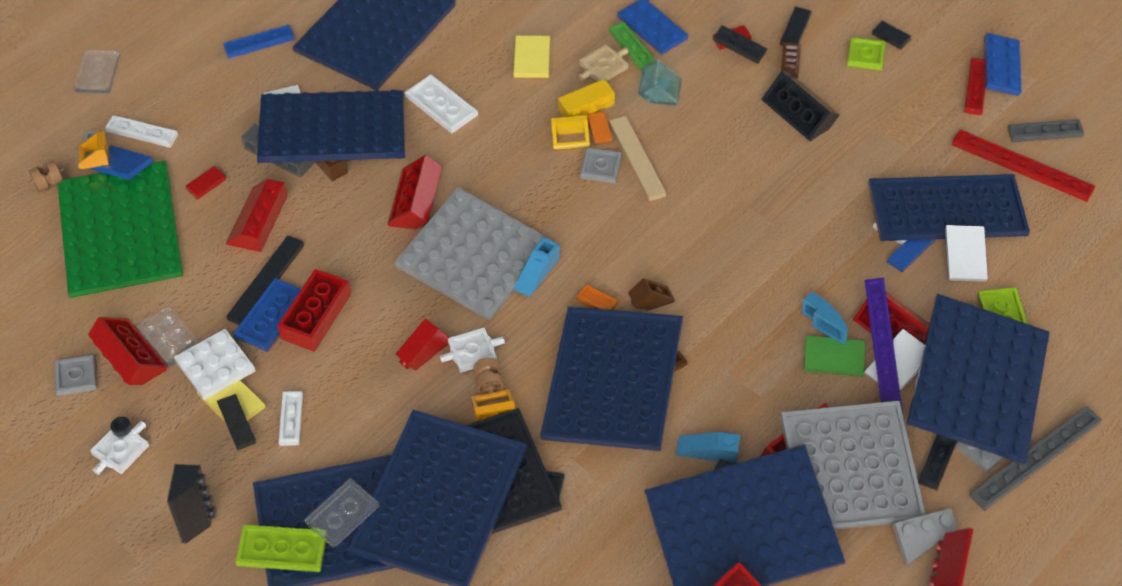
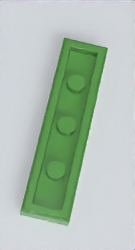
M624 21L609 27V33L622 49L624 47L628 49L629 53L627 55L644 75L659 69L658 62Z

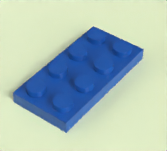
M638 0L617 13V17L622 22L624 21L629 28L661 55L688 39V34L648 0Z
M986 33L984 36L985 88L1019 96L1022 92L1020 40Z
M275 278L233 333L234 337L268 352L279 337L277 325L301 289Z

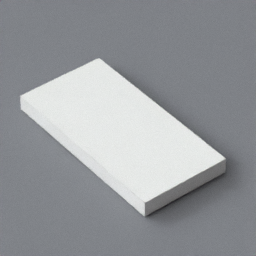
M431 74L405 92L406 98L451 134L478 116V111Z

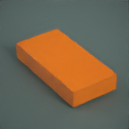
M605 112L587 114V121L594 144L612 142V135Z
M587 283L576 295V301L592 309L614 310L618 305L617 299Z

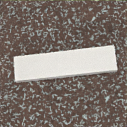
M115 115L111 117L105 127L106 132L169 148H171L178 136V132L175 130Z

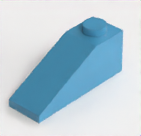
M713 432L679 436L676 455L718 462L721 458L732 464H737L741 435Z

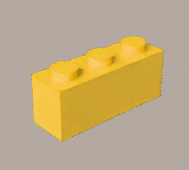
M605 79L558 98V111L563 117L592 114L615 105V92Z

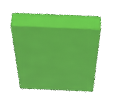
M806 336L804 372L863 377L865 341L847 339L843 345L829 337Z

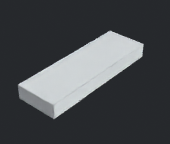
M287 391L282 393L279 446L300 445L303 391Z

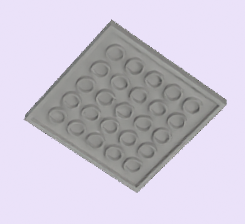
M458 187L397 258L395 267L491 321L513 293L515 284L534 248L543 237L551 241L552 239Z
M899 401L781 412L780 419L786 449L805 444L834 530L894 524L926 515Z

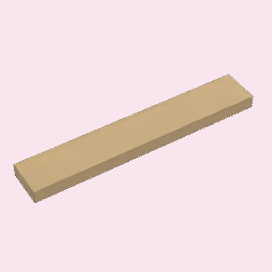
M623 116L609 120V125L648 201L666 197V191L627 117Z

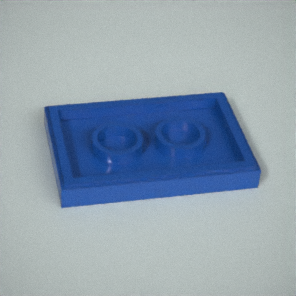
M111 145L108 147L109 165L89 169L130 180L153 163V159L151 156Z

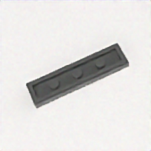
M1080 119L1008 125L1011 142L1083 137L1084 135Z

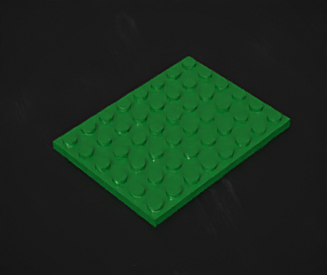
M166 160L151 163L130 180L100 172L63 179L60 183H57L69 298L183 276Z

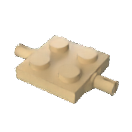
M604 45L579 60V66L585 71L578 75L579 79L583 81L590 76L597 82L603 79L607 82L628 69V63L622 59L624 55L629 53L628 49L624 47L619 51H615L609 46Z

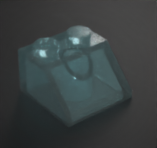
M657 59L642 68L638 94L652 104L676 106L679 100L682 78Z

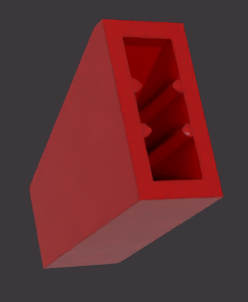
M425 318L396 352V355L400 358L399 363L406 369L411 367L416 371L448 346L447 338L450 337Z

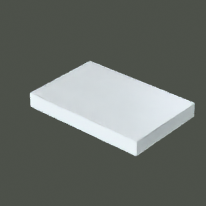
M946 225L948 281L986 282L988 276L984 226Z
M904 329L893 339L900 392L918 373L924 348L923 343ZM874 360L864 373L878 384Z

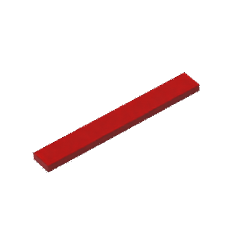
M961 129L952 141V146L1088 202L1096 187L1093 184Z

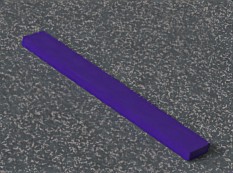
M884 277L864 280L881 403L899 401L903 415Z

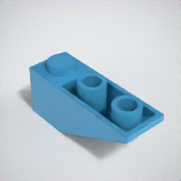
M543 237L532 251L515 284L514 290L531 297L559 261L560 245Z

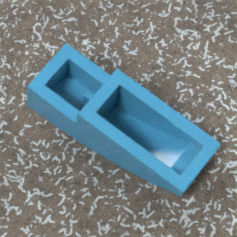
M814 292L803 299L802 314L813 320L812 327L844 345L847 340L848 328L839 313L826 300Z

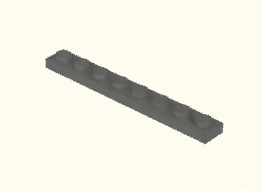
M1087 406L1031 447L1025 464L1016 461L1011 462L974 490L970 497L986 511L1099 425L1101 418Z

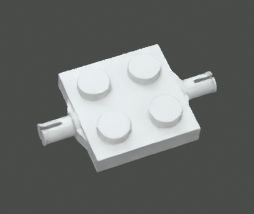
M480 328L447 338L450 352L439 355L441 363L453 360L457 364L459 372L462 373L474 369V364L480 359L494 358L497 360L494 347L505 344L503 336L491 339L487 335L485 328Z
M139 421L131 432L123 437L115 436L110 430L90 450L91 454L100 460L92 470L99 475L106 467H109L123 474L149 447L148 442L139 436V433L146 428L145 423Z

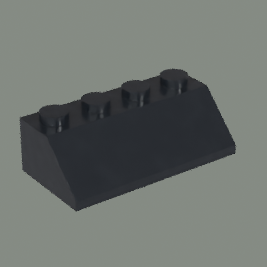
M784 71L780 72L761 99L809 141L828 131L840 116L796 77Z
M175 464L167 503L181 541L187 544L211 526L212 518L216 517V506H213V497L209 494V485H206V475L202 473L200 465Z

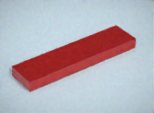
M971 58L964 113L982 115L986 89L985 60Z

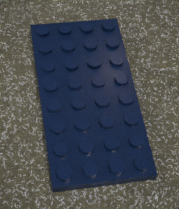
M1014 174L871 178L868 180L880 241L946 239V225L984 226L985 238L1029 236L1030 230Z

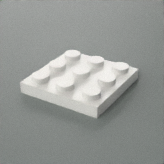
M226 329L174 356L175 362L203 400L255 372L253 364Z

